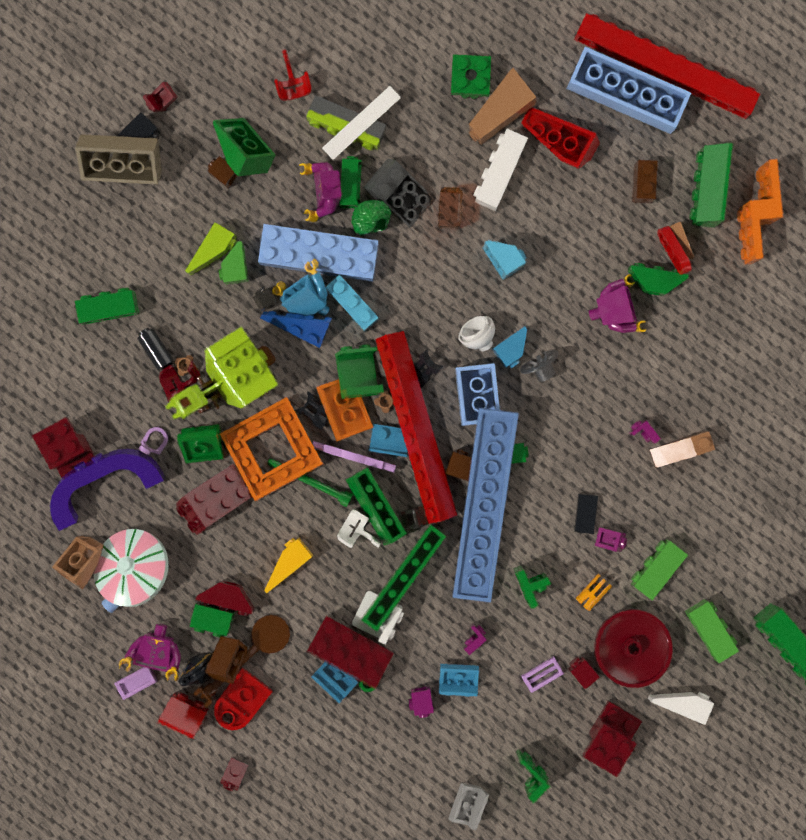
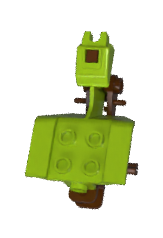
M240 327L205 350L206 372L211 380L204 383L202 378L198 376L197 379L201 386L198 387L195 384L171 398V402L166 405V408L171 409L175 407L177 409V412L172 415L173 419L180 417L185 419L194 412L202 414L209 409L208 405L211 403L214 404L216 409H219L216 400L223 397L227 404L242 409L260 396L267 395L268 391L279 385L268 368L275 363L276 358L269 347L261 346L255 348L248 335ZM212 392H214V393H213L214 396L211 397V398H208V395L211 394Z

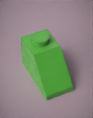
M242 241L235 244L221 263L222 269H219V277L226 285L249 282Z

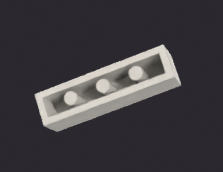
M506 129L505 134H500L496 143L499 145L497 152L493 150L489 159L492 162L490 168H485L482 174L483 184L482 186L478 185L473 196L476 197L475 203L496 211L526 144L527 137L509 129Z

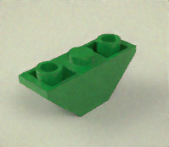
M634 263V265L628 267L629 274L632 275L631 277L641 291L645 294L664 296L689 277L688 274L680 275L676 269H672L671 272L665 271V268L660 266L647 268L642 263Z

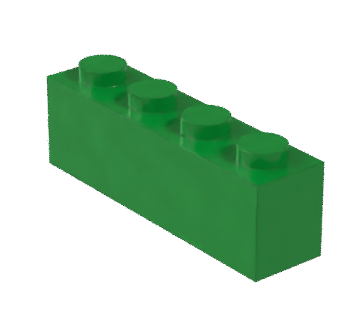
M368 467L345 479L384 546L394 543L407 534Z

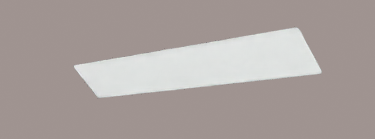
M389 86L322 149L334 160L401 97Z

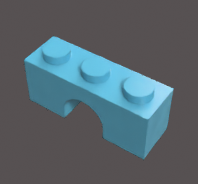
M338 275L326 286V290L348 312L364 332L379 320V317L341 275Z

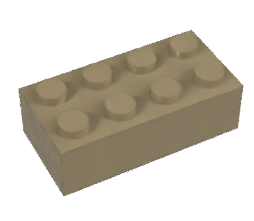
M80 135L75 149L81 180L158 185L162 174L157 138Z

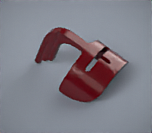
M193 361L190 362L189 368H187L191 378L184 383L181 382L172 365L167 366L160 372L159 381L166 394L168 403L171 402L170 400L173 396L196 383L198 376L201 377L199 369ZM172 380L175 381V384H176V386H177V388H178V391L175 390V386H174Z

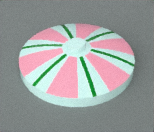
M139 529L123 530L107 539L103 544L99 563L93 573L94 581L100 594L109 602L124 607H135L150 601L161 590L168 574V556L163 544L154 535Z

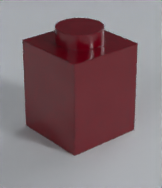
M583 656L581 658L576 657L569 664L568 670L585 690L600 678Z

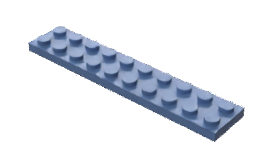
M479 408L453 598L491 602L518 420L517 412Z

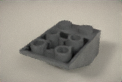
M389 158L363 187L376 200L386 203L391 209L390 211L410 228L434 200L396 160Z

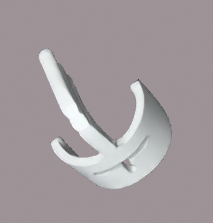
M356 510L350 512L337 534L338 540L350 548L353 547L360 535L368 538L377 548L381 544L380 540L364 531V526L369 518ZM358 520H361L352 537H349L353 531V528L349 525L351 524L355 527Z

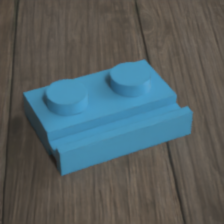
M373 424L369 451L407 457L408 451L401 428Z
M326 662L311 676L339 704L358 683L353 677Z

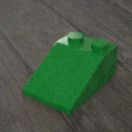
M244 118L213 121L227 164L237 176L268 173L276 155Z

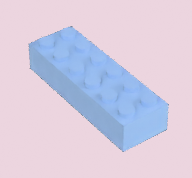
M587 47L584 48L566 88L669 134L676 129L691 95V92Z
M263 224L258 263L262 266L307 272L305 264L309 261L311 267H313L311 261L316 259L319 262V266L316 269L317 273L320 272V274L331 276L341 275L344 278L373 282L379 242L378 240Z

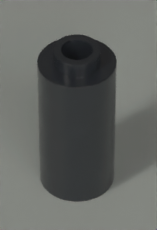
M145 328L138 333L139 337L137 340L158 371L174 363V359L154 329L149 330V328Z

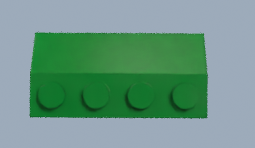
M733 143L706 145L697 152L696 163L699 164L698 170L694 173L696 189H693L692 192L694 208H691L689 215L692 225L715 228L724 221Z

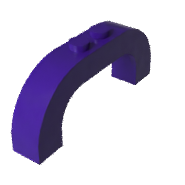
M117 449L104 455L100 453L92 457V461L88 463L81 462L75 465L73 470L61 478L51 497L50 512L58 531H61L77 523L79 516L71 503V494L76 489L120 469L130 470L137 474L145 488L148 489L164 481L165 475L161 467L148 454L135 449Z

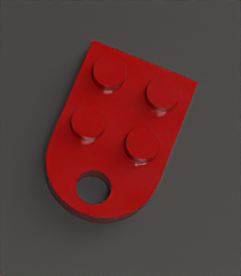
M242 668L237 674L234 683L229 684L215 704L214 716L216 721L227 730H239L245 727L273 690L245 668ZM230 713L233 716V721L230 723L225 722L223 714Z

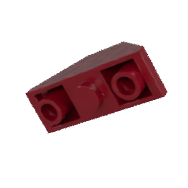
M224 580L198 594L195 599L200 601L201 605H217L220 610H236L237 614L243 616L252 614L255 609L240 584Z

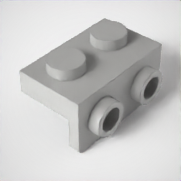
M461 782L448 819L454 823L468 825L472 830H477L483 810L488 802L489 794L480 786Z

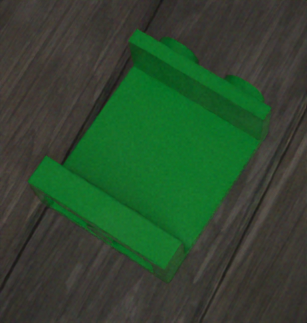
M367 344L361 345L357 349H352V346L342 347L335 354L342 399L377 396L384 392L383 385L377 384L373 353L378 351L377 347H370Z

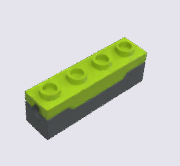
M315 95L306 117L311 126L318 129L321 126L327 129L329 134L336 136L359 113ZM375 121L352 143H355V141L359 142L363 148L370 151L373 149L378 150L386 132V124Z

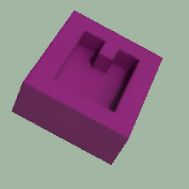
M638 420L631 426L632 430L629 432L630 435L634 436L641 430V436L647 443L655 444L661 439L647 421L641 422Z
M599 527L595 546L615 552H622V549H625L627 544L626 533Z
M474 623L470 626L477 635L475 637L471 635L464 642L466 644L464 650L468 655L472 654L487 640L484 636L486 634L485 630L480 625L476 627Z

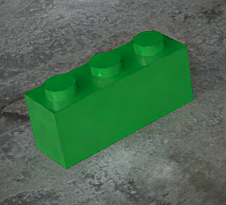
M129 288L118 289L117 293L112 294L110 291L101 292L96 297L84 295L80 297V300H75L78 322L82 325L139 315L136 293L133 290H129Z

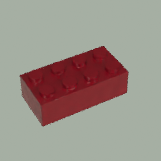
M328 616L324 618L306 651L373 689L377 687L394 655L393 652Z

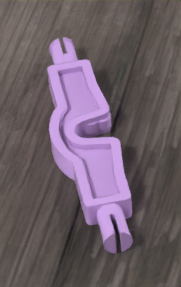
M313 441L316 450L395 472L396 465Z

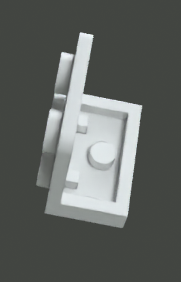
M367 591L352 624L378 637L379 642L386 644L387 640L391 641L396 630H393L395 623H400L404 615L401 612L402 606L397 604L376 632L361 620V617L378 595L372 591Z

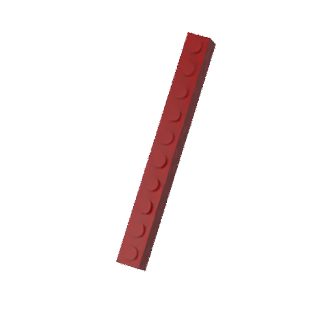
M585 14L574 38L575 41L691 92L692 95L744 119L751 115L760 96V93L756 92L753 87H745L733 78L723 77L716 70L710 71L704 68L701 63H693L687 60L684 55L669 52L668 48L654 45L647 38L641 39L635 36L632 31L622 30L612 22L600 20V17L595 14Z
M400 331L375 339L428 523L441 522L458 516L405 333Z

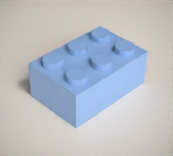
M495 363L455 368L461 426L477 424L479 408L500 410Z

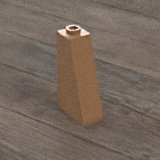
M514 68L508 72L469 123V135L475 142L478 140L481 145L536 105V96Z

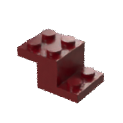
M68 417L32 435L49 469H57L61 478L73 470L75 465L81 462L88 463L95 456L85 436L76 433Z
M608 700L589 732L592 740L582 756L613 776L618 777L637 745L633 736L641 725L642 720Z

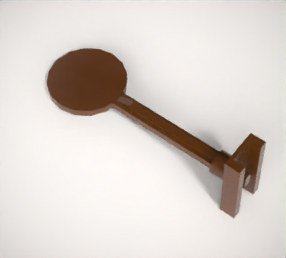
M267 615L257 620L251 633L254 645L247 650L241 666L259 650L271 654L284 649L289 641L290 632L287 623L282 618L275 615ZM215 680L205 687L200 685L193 694L197 696L201 692V699H207L204 703V706L207 708L213 702V695L224 682Z

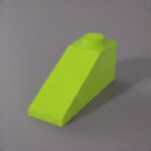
M215 222L185 272L192 276L227 254L237 243V236Z

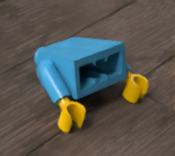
M316 259L311 261L313 267H311L309 261L305 264V270L310 272L311 276L307 274L287 289L286 284L282 281L273 287V294L280 295L282 306L290 313L303 316L319 313L325 316L329 312L330 308L326 305L328 293L320 272L317 273L316 269L319 266V262Z

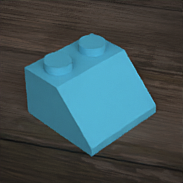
M490 240L486 241L483 246V250L503 280L523 268L526 263L524 252L521 249L518 250L516 246Z

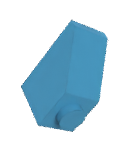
M523 327L492 349L505 368L508 366L513 368L520 363L519 358L523 356L526 340V327Z

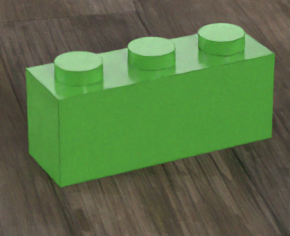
M667 539L658 543L655 548L657 550L655 554L647 557L643 563L645 565L643 569L637 571L631 578L633 580L631 585L650 600L656 597L688 556Z
M703 599L685 610V613L713 659L721 663L739 652L736 647L738 643L733 635H729L726 631L728 626L722 618H718L716 614L718 610L715 605Z

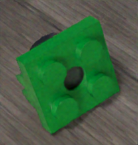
M453 54L451 95H461L464 99L468 97L476 99L478 96L489 97L491 56Z

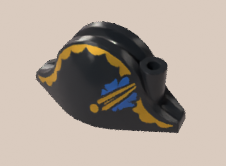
M213 653L192 657L187 662L179 678V684L181 686H189L209 681L212 677L205 671Z

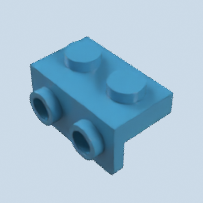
M440 664L439 694L466 697L478 696L479 666Z

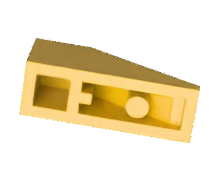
M292 538L284 544L286 548L282 551L264 590L266 593L313 557L311 551L300 538L297 540Z

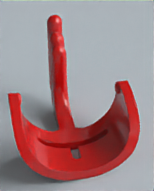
M282 50L289 80H274L279 98L282 101H290L309 95L312 89L308 71L304 72L303 76L297 79L294 78L287 50ZM302 83H303V85L298 86V87H295L296 93H294L293 88H291V89H284V88H287V87H291V86H295V85H299V84H302Z

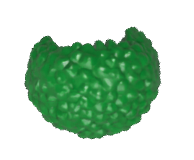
M367 200L360 203L354 208L352 213L354 231L359 235H364L366 233L386 230L391 217V209L386 203L379 200Z

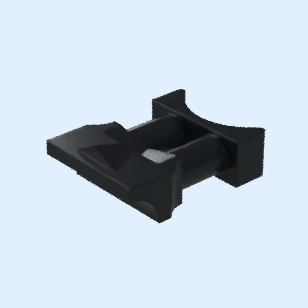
M427 349L418 357L420 360L413 363L420 388L430 380L433 373L436 374L443 367V365H438L430 359Z
M307 392L308 399L306 404L294 411L299 415L304 414L313 421L315 426L322 430L328 421L323 404L314 399L313 394ZM308 404L317 409L318 411L314 413L313 411L308 409Z

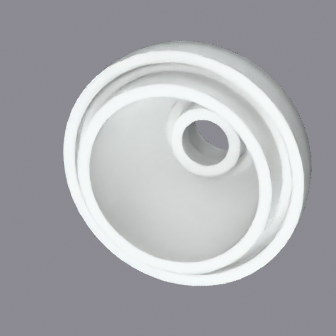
M477 316L470 319L462 326L458 336L459 341L465 347L471 349H479L480 351L490 349L493 345L492 339L495 334L494 322L488 316Z

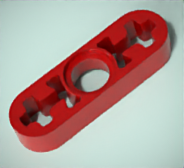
M666 226L658 229L659 240L678 273L682 275L690 272V260L671 228Z

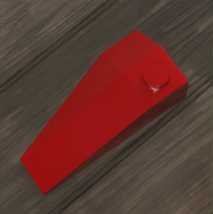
M533 107L527 111L521 122L561 162L577 169L592 159L600 144L596 133Z

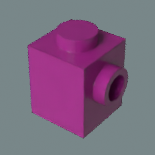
M430 686L411 689L412 699H408L410 711L414 710V715H419L420 718L428 717L431 713H434Z

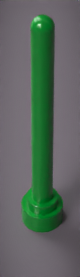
M274 459L267 461L268 465L273 468L282 465V463ZM307 475L298 478V480L337 498L340 505L345 507L349 505L353 493L347 490L346 492H340Z

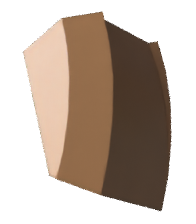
M77 536L52 568L83 590L99 563L104 545L91 537Z

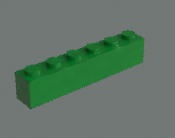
M432 525L426 528L361 617L364 623L376 632L379 630L446 538L443 533Z

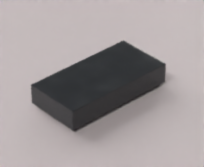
M578 494L574 532L594 534L598 496Z

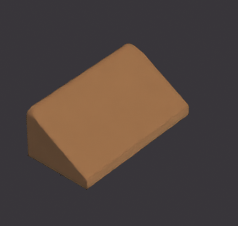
M678 222L669 226L689 260L694 259L695 257L682 223Z

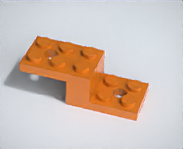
M777 159L768 160L756 172V180L760 182V189L758 190L759 200L749 201L737 211V220L741 222L739 239L743 243L741 259L744 260L745 265L753 264L763 259L760 225L772 224L783 218Z

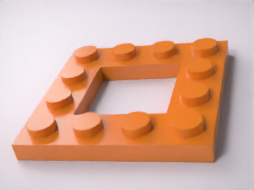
M288 397L220 433L254 501L264 498L324 465ZM280 424L296 457L263 474L247 442Z

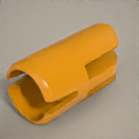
M597 574L576 597L580 604L589 598L584 604V608L588 611H591L613 587L609 584L597 597L594 596L607 582L605 579H602L591 592L589 591L601 577L600 574Z

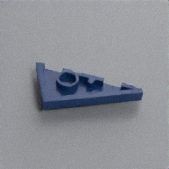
M264 311L260 319L319 348L324 341L332 320L330 317L321 320L315 319L312 315L303 316L287 313L286 316L277 315L273 311Z

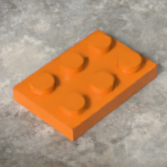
M339 379L316 387L336 441L373 428L362 397L341 398Z

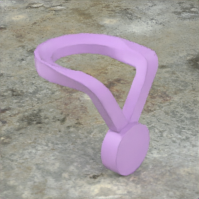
M161 427L149 429L142 439L139 449L148 455L151 452L160 454L168 442L167 432ZM153 431H159L164 436V441L157 450L149 448L146 444L149 435Z

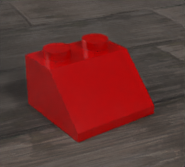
M174 693L163 710L158 723L193 739L200 730L209 708H206L201 701L196 700L194 702L188 699L189 696L184 693Z

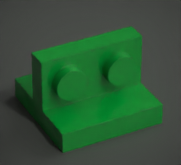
M219 424L181 429V433L177 434V441L185 463L224 459Z
M521 566L513 568L528 606L531 609L538 607L533 591L536 590L538 593L548 589L547 586L551 585L548 576L542 573L528 579Z

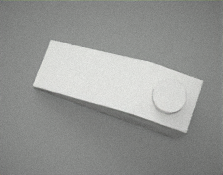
M693 692L649 695L648 697L652 703L706 725L714 705L709 700L710 696L702 692H698V694Z

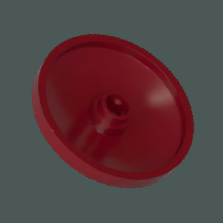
M626 609L614 613L602 623L595 637L594 652L600 669L609 679L624 687L640 688L656 682L664 675L671 663L673 645L669 631L656 616L643 610Z

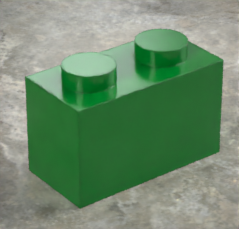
M197 602L189 627H193L194 631L205 633V631L212 632V635L215 637L228 636L235 611H223L218 609V606H204Z

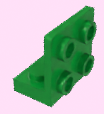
M518 749L516 754L519 762L532 774L525 782V790L528 798L535 803L550 788L549 777L539 764L537 767L535 766V763L532 761L533 758L526 751L522 753Z

